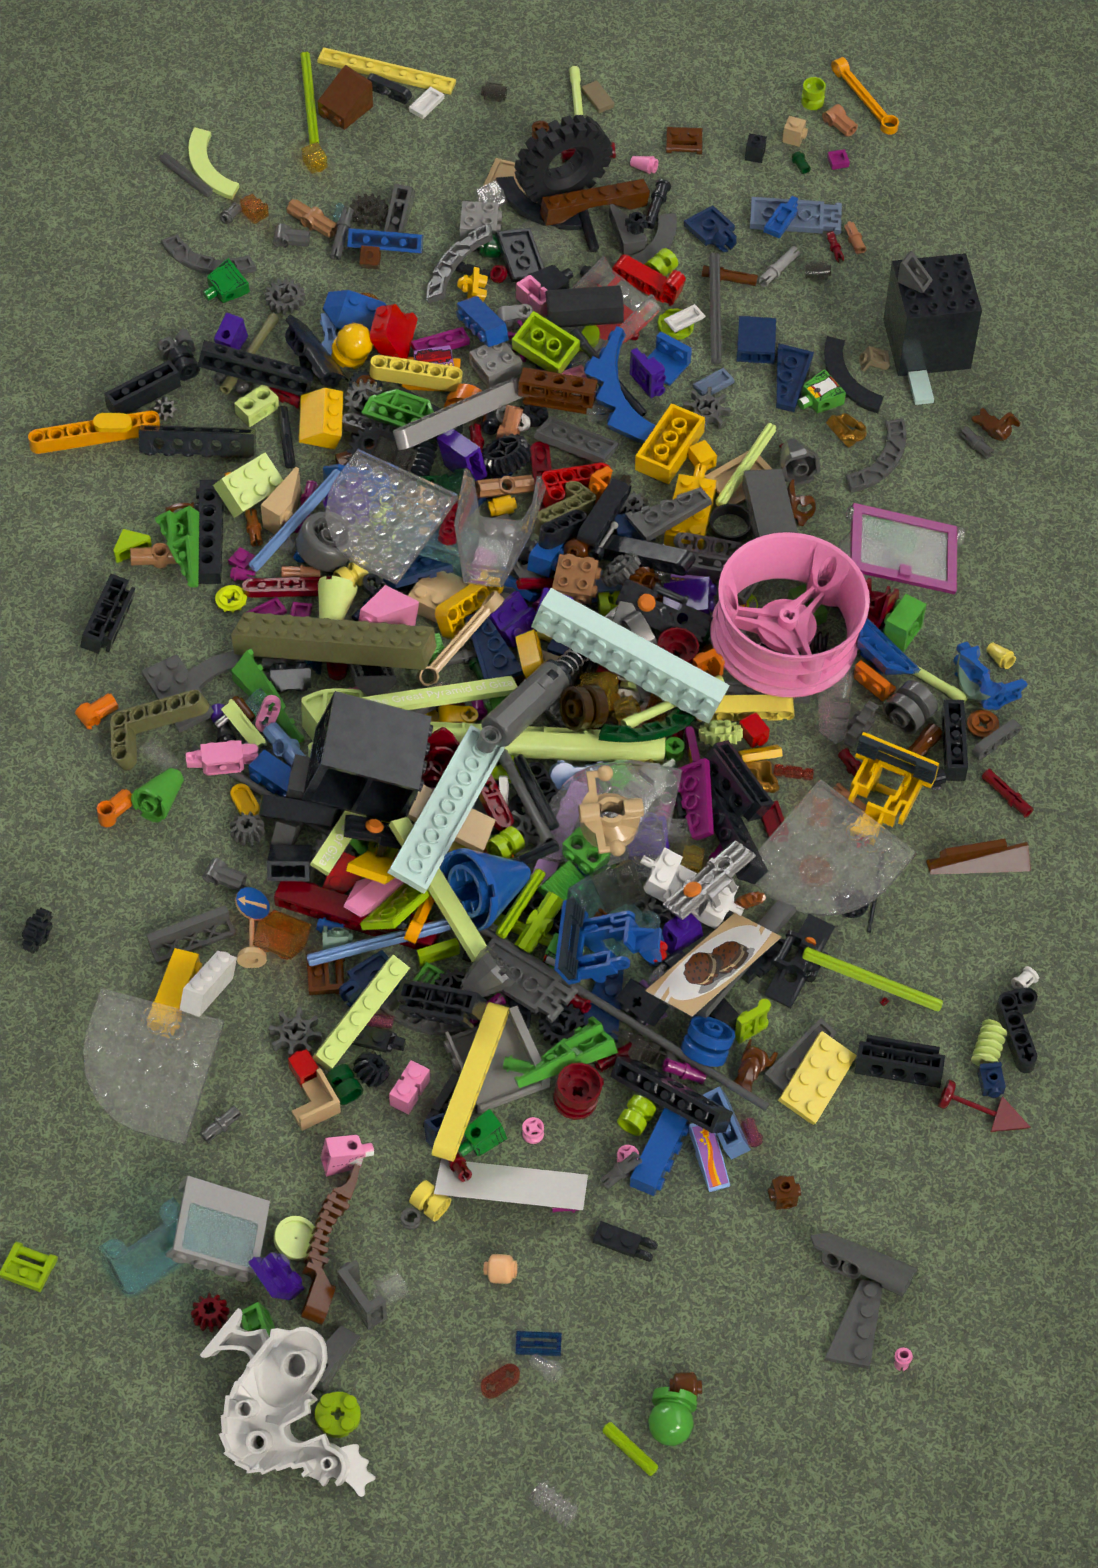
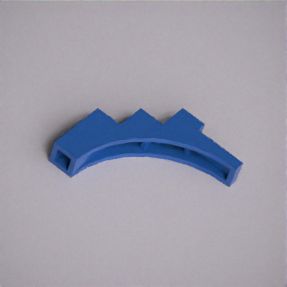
M616 326L615 330H612L608 336L609 342L606 347H603L600 351V359L593 356L591 361H587L584 373L587 378L596 379L598 384L602 385V387L599 386L595 394L598 404L614 411L609 414L607 419L609 429L644 444L656 425L640 416L631 407L621 391L618 378V359L626 334L623 328Z

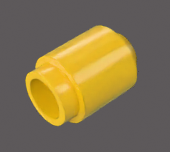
M509 494L493 498L492 501L488 502V508L491 517H497L506 513L508 515L513 514L517 504L515 497L511 498Z

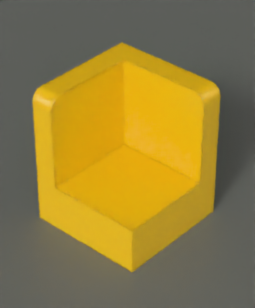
M703 440L689 447L688 459L694 467L700 464V471L702 465L706 466L707 470L716 467L717 454L707 441Z

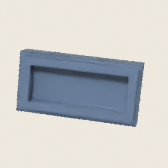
M722 368L694 383L693 388L700 396H704L707 394V388L712 387L711 395L733 384L734 378Z

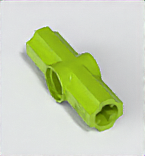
M548 891L537 910H533L529 915L526 927L515 942V945L531 954L542 936L547 935L552 928L553 919L562 907L564 900Z

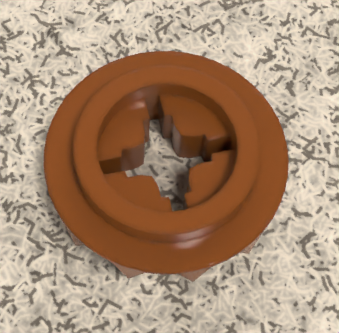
M974 711L967 719L968 731H971L974 737L977 735L983 739L999 728V720L990 711ZM980 722L983 724L987 723L986 729L983 726L979 727Z
M759 891L751 892L736 898L734 903L747 909L763 903L766 896L765 893H760Z

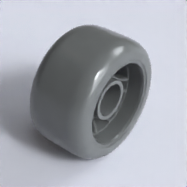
M317 512L310 515L304 521L296 538V548L300 557L311 567L324 572H334L343 566L346 567L358 545V537L353 526L343 517L330 512Z

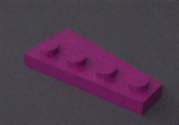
M703 758L672 771L673 776L677 779V790L681 793L683 799L681 801L682 806L686 809V820L691 836L697 841L714 835L710 762Z

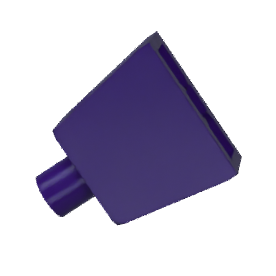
M226 312L214 337V341L217 344L240 350L248 338L244 320L241 317Z
M692 913L683 920L676 916L664 925L662 935L664 942L668 946L666 951L669 954L678 949L683 951L703 937L701 923Z

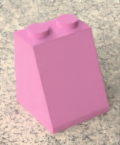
M385 585L360 609L359 621L415 626L419 601Z

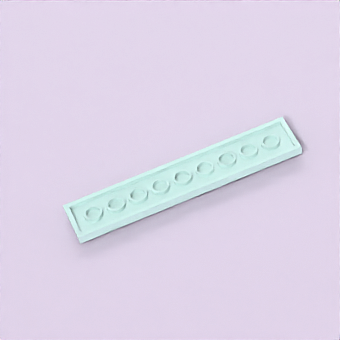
M472 725L467 730L387 872L423 894L427 891L444 860V856L449 851L505 747L496 746L491 753L481 752L476 746V740L481 730Z

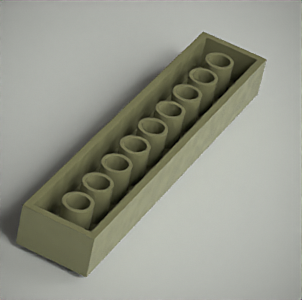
M244 612L231 634L234 654L244 655L247 650L252 649L254 652L253 656L419 670L426 669L436 649L434 627L388 624L385 622L369 623L368 621H349L347 619H322L309 616H284L271 613Z

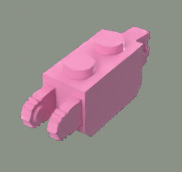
M241 740L200 744L201 750L186 753L187 768H203V773L207 776L238 773L244 769V764H250L258 756L259 748L256 744H242Z

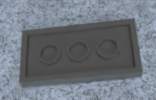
M550 416L535 431L534 436L535 439L540 440L542 443L553 445L560 450L573 453L577 457L591 460L593 463H606L619 446V442Z
M177 654L141 671L142 676L158 700L195 689L201 692ZM209 706L205 714L173 723L178 733L211 718L214 710Z

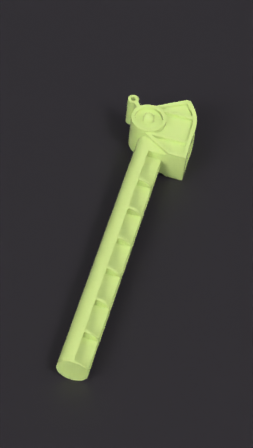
M332 688L316 691L302 697V727L313 741L315 728L335 691L360 698L367 696L360 689ZM432 721L430 723L433 725L432 733L441 727H445L454 734L459 743H461L470 725L482 730V724ZM529 726L505 749L508 750L510 756L514 757L523 754L525 758L617 763L623 761V763L661 765L664 763L665 737L644 742H608L599 740L601 730L597 729L572 731L568 728ZM313 742L308 745V757L311 755Z

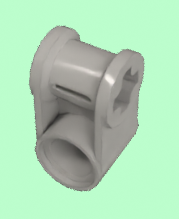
M528 304L502 306L497 310L498 317L506 323V327L509 330L520 328L517 321L521 320L524 324L525 319L527 320L533 312V308Z

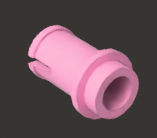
M903 1347L896 1350L894 1355L895 1368L899 1371L901 1367H903V1371L908 1368L913 1358L912 1352L909 1349Z

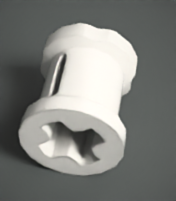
M1026 966L1018 977H1014L1011 980V985L1016 990L1028 988L1032 983L1038 982L1039 976L1035 970Z

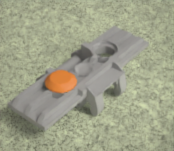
M734 841L715 859L711 858L706 863L707 866L691 880L687 879L682 884V887L663 903V906L682 920L704 901H711L713 906L717 908L721 904L718 894L726 887L729 888L731 893L738 889L731 877L756 855L739 842ZM725 863L730 864L728 868L721 869Z

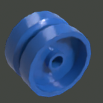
M702 1016L693 1017L687 1028L688 1033L684 1036L681 1044V1050L687 1057L699 1064L712 1067L723 1066L729 1055V1048L734 1042L735 1032L730 1026L718 1019Z

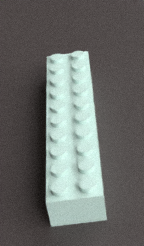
M550 588L542 601L531 626L538 632L553 638L556 642L571 648L574 652L584 655L591 661L606 667L609 671L617 673L626 680L637 684L644 690L659 696L662 700L670 702L679 707V709L690 713L708 724L730 686Z

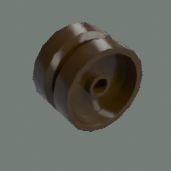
M593 683L571 686L562 692L559 708L562 720L568 729L572 731L602 727L606 723L609 705L607 696L599 685Z

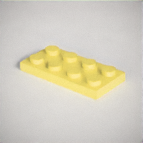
M821 1031L778 1101L809 1123L816 1124L857 1055Z

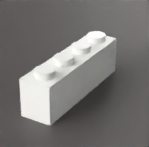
M217 951L183 988L180 1010L200 1017L232 981L237 957L227 952Z

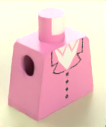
M358 1135L325 1138L321 1161L326 1177L350 1171L355 1163L361 1167L364 1157L374 1156V1148L372 1143L361 1144Z

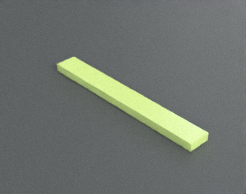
M408 817L391 821L389 824L401 846H403L413 828V824ZM439 868L428 887V891L469 958L474 962L480 951L487 945Z

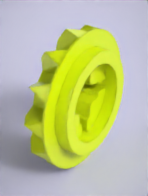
M224 586L216 593V604L224 612L231 611L234 613L235 610L241 611V608L246 605L247 596L239 586ZM234 596L235 601L232 600L231 603H228V599Z

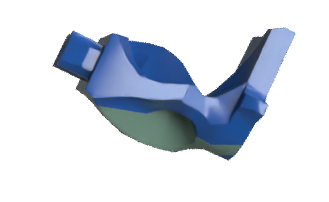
M968 642L957 645L956 650L959 654L953 660L956 665L954 674L958 677L960 687L968 699L978 700L984 709L996 711L1005 704L1022 697L1021 691L1028 685L1025 680L1020 679L1007 684L991 681L990 669L986 668L978 660L981 654L979 646L971 647Z

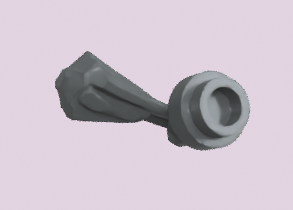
M217 372L213 376L215 385L221 386L228 375ZM238 378L235 388L238 394L244 395L250 391V385Z

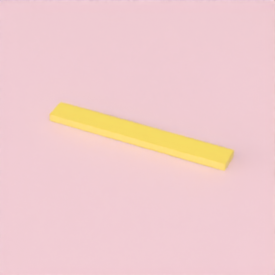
M324 47L317 59V62L320 64L341 69L347 65L358 73L366 75L373 73L391 81L424 89L432 87L441 93L451 95L456 84V79Z

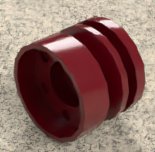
M679 627L669 628L659 636L657 646L690 664L693 663V658L698 654L699 650L698 639L687 629Z
M572 1063L562 1069L553 1094L554 1106L561 1115L569 1119L580 1120L590 1116L595 1111L603 1086L602 1078L598 1071L584 1063Z

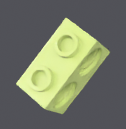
M261 385L234 403L235 414L251 427L278 409V396L267 386Z

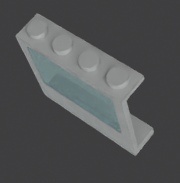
M187 1176L179 1186V1192H182L183 1196L173 1247L166 1252V1257L171 1258L177 1263L191 1264L197 1269L214 1271L215 1274L220 1276L228 1275L235 1277L240 1282L250 1281L256 1276V1273L248 1262L254 1256L260 1257L270 1201Z

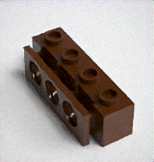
M523 367L519 379L518 396L524 397L523 404L586 414L588 408H593L598 380Z

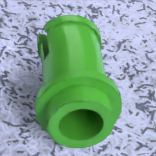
M512 1055L510 1057L505 1056L503 1069L506 1072L514 1071L526 1074L528 1072L527 1067L530 1066L531 1061L512 1058Z

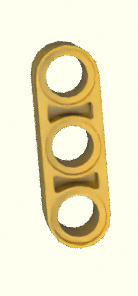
M535 630L515 637L521 667L526 679L544 663L541 644Z

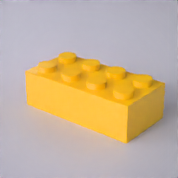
M671 403L636 454L635 470L669 485L688 457L689 447L696 444L703 435L705 417Z

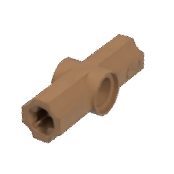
M292 199L289 202L287 213L300 220L304 227L307 226L310 228L309 230L315 229L328 238H332L336 234L337 223L325 217L318 207L310 208L297 199Z
M532 475L504 476L502 478L478 480L475 482L478 498L534 492L535 486ZM502 483H505L507 485L508 490H505L502 487Z
M156 543L153 547L130 548L131 565H153L161 569L168 564H178L169 547L164 543Z

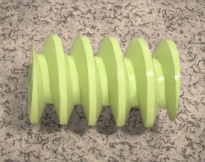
M987 1019L982 1022L978 1041L971 1057L972 1063L977 1066L985 1063L999 1062L1000 1052L1003 1049L1002 1045L1005 1043L1004 1037L1008 1033L999 1022Z

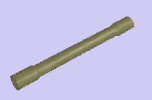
M271 313L267 317L262 328L245 352L252 354L257 352L268 334L278 323L279 317L276 314ZM228 375L221 384L220 391L224 394H229L237 383L238 378Z

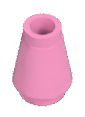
M632 156L630 165L651 174L657 171L658 159L654 158V156Z

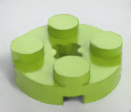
M345 1392L324 1394L315 1408L316 1424L329 1437L342 1438L349 1435L358 1427L361 1420V1411L357 1399ZM341 1410L344 1416H340L339 1420H336L335 1416L331 1415L332 1412Z

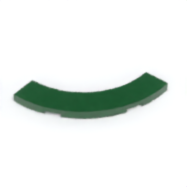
M676 707L666 717V720L643 724L641 728L604 724L599 733V740L631 743L661 739L686 728L694 720L695 716Z

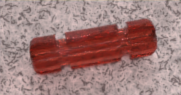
M775 764L774 775L780 777L785 775V777L796 779L804 777V780H812L814 769H802L803 767L789 765L783 767L781 764Z

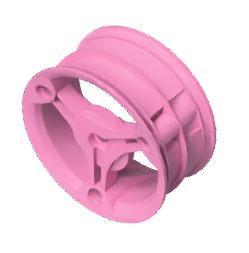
M790 532L773 533L753 539L732 554L721 572L718 586L719 601L713 611V619L710 624L712 646L717 654H721L724 658V668L739 682L758 692L772 696L793 698L822 692L839 682L850 670L858 651L857 637L865 624L869 611L870 598L866 580L859 567L846 553L823 539ZM788 579L806 584L807 591L795 600L779 599L768 603L763 608L738 606L737 594L747 586L760 581ZM813 598L814 601L806 607L805 604ZM821 604L830 607L838 606L845 619L847 639L828 651L812 655L809 645L814 640L817 629L816 619L813 614ZM739 629L758 634L761 641L767 647L778 652H774L772 650L766 649L756 644L748 637H746Z

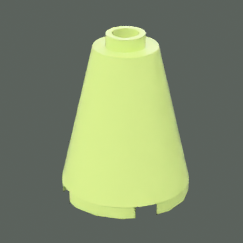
M326 576L321 577L318 583L319 618L344 620L357 593V585L354 587L351 580L338 576H332V579H326Z

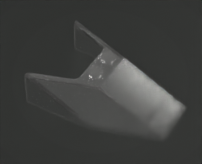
M464 469L454 523L464 583L494 587L504 586L532 534L546 489L541 476H537L533 501L525 517L522 520L482 517L480 515L474 479L469 469Z

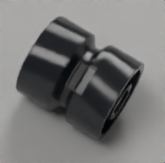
M179 345L169 352L168 360L179 371L181 381L189 380L199 374L200 367H197L198 363L188 346Z

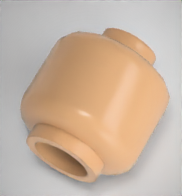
M492 1254L488 1262H484V1275H488L491 1283L509 1284L513 1279H516L517 1261H514L511 1255Z

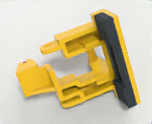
M863 732L858 741L855 755L856 758L863 760L851 783V794L848 803L853 804L857 794L867 798L870 791L875 792V790L889 796L884 807L868 801L863 817L858 815L850 830V836L856 839V844L862 841L864 842V847H866L867 844L874 846L883 823L891 827L894 826L900 812L902 813L900 814L898 824L903 825L922 786L931 789L937 776L939 763ZM883 768L904 776L898 790L879 783Z

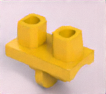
M474 267L473 274L469 277L464 275L459 278L457 286L463 292H467V299L478 296L484 302L487 290L481 288H485L488 276L479 274L480 268Z

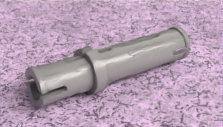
M795 246L790 247L773 265H769L767 271L758 278L759 283L764 280L760 285L766 287L774 278H778L780 272L800 255L799 250L793 253L798 248Z

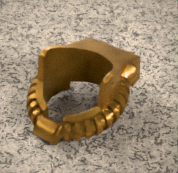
M849 414L832 415L826 422L848 448L866 437V426ZM847 425L851 426L852 428L856 426L857 429L855 428L854 430H851Z
M770 761L745 763L766 792L775 793L780 789L777 778L772 774V764Z

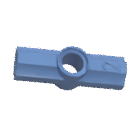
M270 723L264 728V737L273 746V753L277 757H283L291 768L295 754L305 756L300 750L298 740L290 739L277 723Z

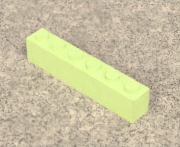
M395 955L388 958L312 1056L314 1061L325 1070L330 1071L410 967Z

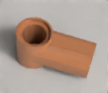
M836 104L822 114L823 121L827 122L828 126H835L845 136L853 135L858 128V125L846 115L844 108L839 104Z
M506 405L503 421L498 428L496 439L503 437L505 434L507 436L512 433L520 435L519 425L523 409Z

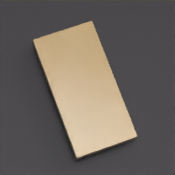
M423 785L422 791L418 792L417 798L413 801L407 815L410 820L417 821L434 791L433 789ZM472 808L454 841L472 850L483 852L496 820Z

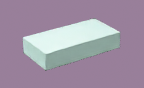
M927 370L908 372V380L915 405L934 403Z

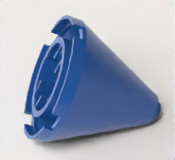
M459 848L448 852L439 867L478 931L487 929L493 924L525 886L531 875L530 868L523 862L467 848Z

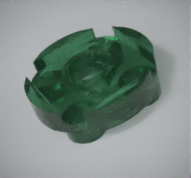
M459 468L453 470L454 474L448 476V473L442 475L436 482L440 497L455 496L460 498L464 496L466 490L476 483L471 471L467 468Z

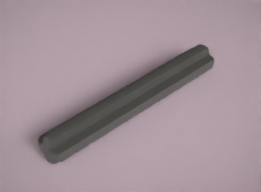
M168 153L160 155V162L205 197H210L213 194V188Z

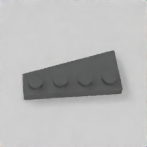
M700 487L677 495L676 499L662 500L656 506L650 508L649 505L642 507L641 511L632 513V511L625 513V516L643 539L649 542L710 506L712 500Z

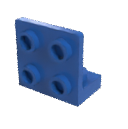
M660 331L656 336V348L647 359L654 357L663 364L665 368L664 375L666 376L664 383L670 386L691 363L692 348Z

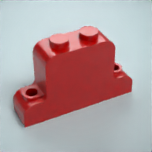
M396 304L377 307L370 330L372 344L381 355L408 359L418 318L413 312L405 314Z

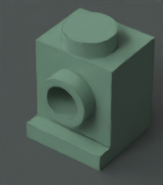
M323 926V950L353 943V933H349V930H344L342 927H334L332 930H328V926Z

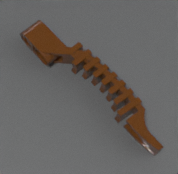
M356 1163L353 1169L350 1170L346 1183L341 1187L333 1188L332 1192L324 1199L321 1205L322 1208L318 1213L319 1216L315 1221L316 1226L311 1233L313 1235L310 1238V1246L306 1252L308 1255L304 1260L306 1266L303 1268L302 1274L309 1276L312 1283L300 1317L319 1325L323 1324L336 1289V1286L330 1284L323 1270L324 1265L328 1264L329 1258L324 1257V1254L329 1249L325 1247V1244L330 1239L327 1237V1234L331 1233L332 1225L337 1222L338 1217L344 1215L345 1210H348L350 1206L348 1200H351L360 1168V1165Z

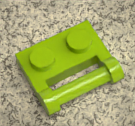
M761 999L757 1007L750 1011H744L738 1016L735 1039L739 1044L768 1027L767 1015L771 1009V1002L768 999Z
M16 1241L0 1270V1278L41 1292L58 1260V1256L43 1254L24 1247L23 1243ZM22 1255L42 1262L44 1266L41 1267L17 1257Z

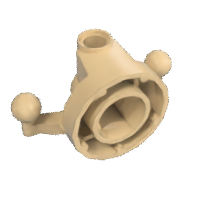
M602 765L596 771H586L588 793L582 803L578 805L580 828L584 838L591 845L598 848V854L611 853L613 856L619 857L624 854L626 846L633 841L638 832L640 819L644 816L642 798L628 799L614 793L597 795L595 778H599L601 781H609L613 777L612 768L608 765ZM604 812H614L618 814V816L614 818H608L604 816V818L600 817V814Z

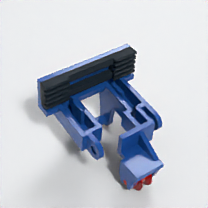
M575 898L563 901L554 970L568 985L579 983L580 980L592 978L595 982L603 983L606 981L607 975L618 974V970L630 967V960L624 956L617 957L606 947L603 942L604 939L614 938L616 941L623 940V943L633 954L639 952L645 960L652 964L657 961L662 962L667 957L666 950L668 946L664 942L662 929L660 927L656 929L639 928L635 922V914L633 912L622 911L588 918L589 914L584 908L582 909V906H580L577 900L575 901ZM584 945L594 953L583 956Z

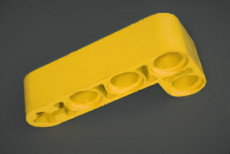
M481 576L440 603L435 609V618L441 635L452 640L465 626L463 618L480 608L484 600L493 591L496 590L499 594L503 591V581L496 577Z

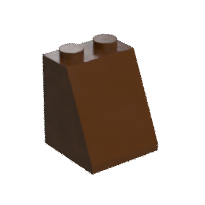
M345 65L318 100L319 115L330 120L336 127H341L345 130L373 107L372 82Z

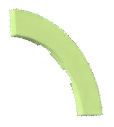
M194 127L188 147L189 159L194 173L213 188V192L232 200L239 189V183L227 179L216 171L207 155V146L211 138V132Z

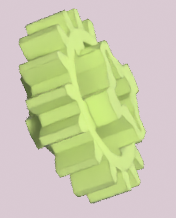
M712 720L709 724L704 723V725H700L699 738L701 742L711 746L727 740L730 743L737 744V741H741V738H743V728H741V725H737L736 722L731 723L729 720Z

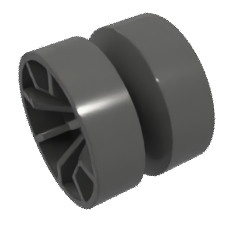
M914 680L906 681L897 690V693L893 694L883 705L884 714L889 722L895 727H901L900 730L909 735L914 734L938 709L937 701L930 690Z

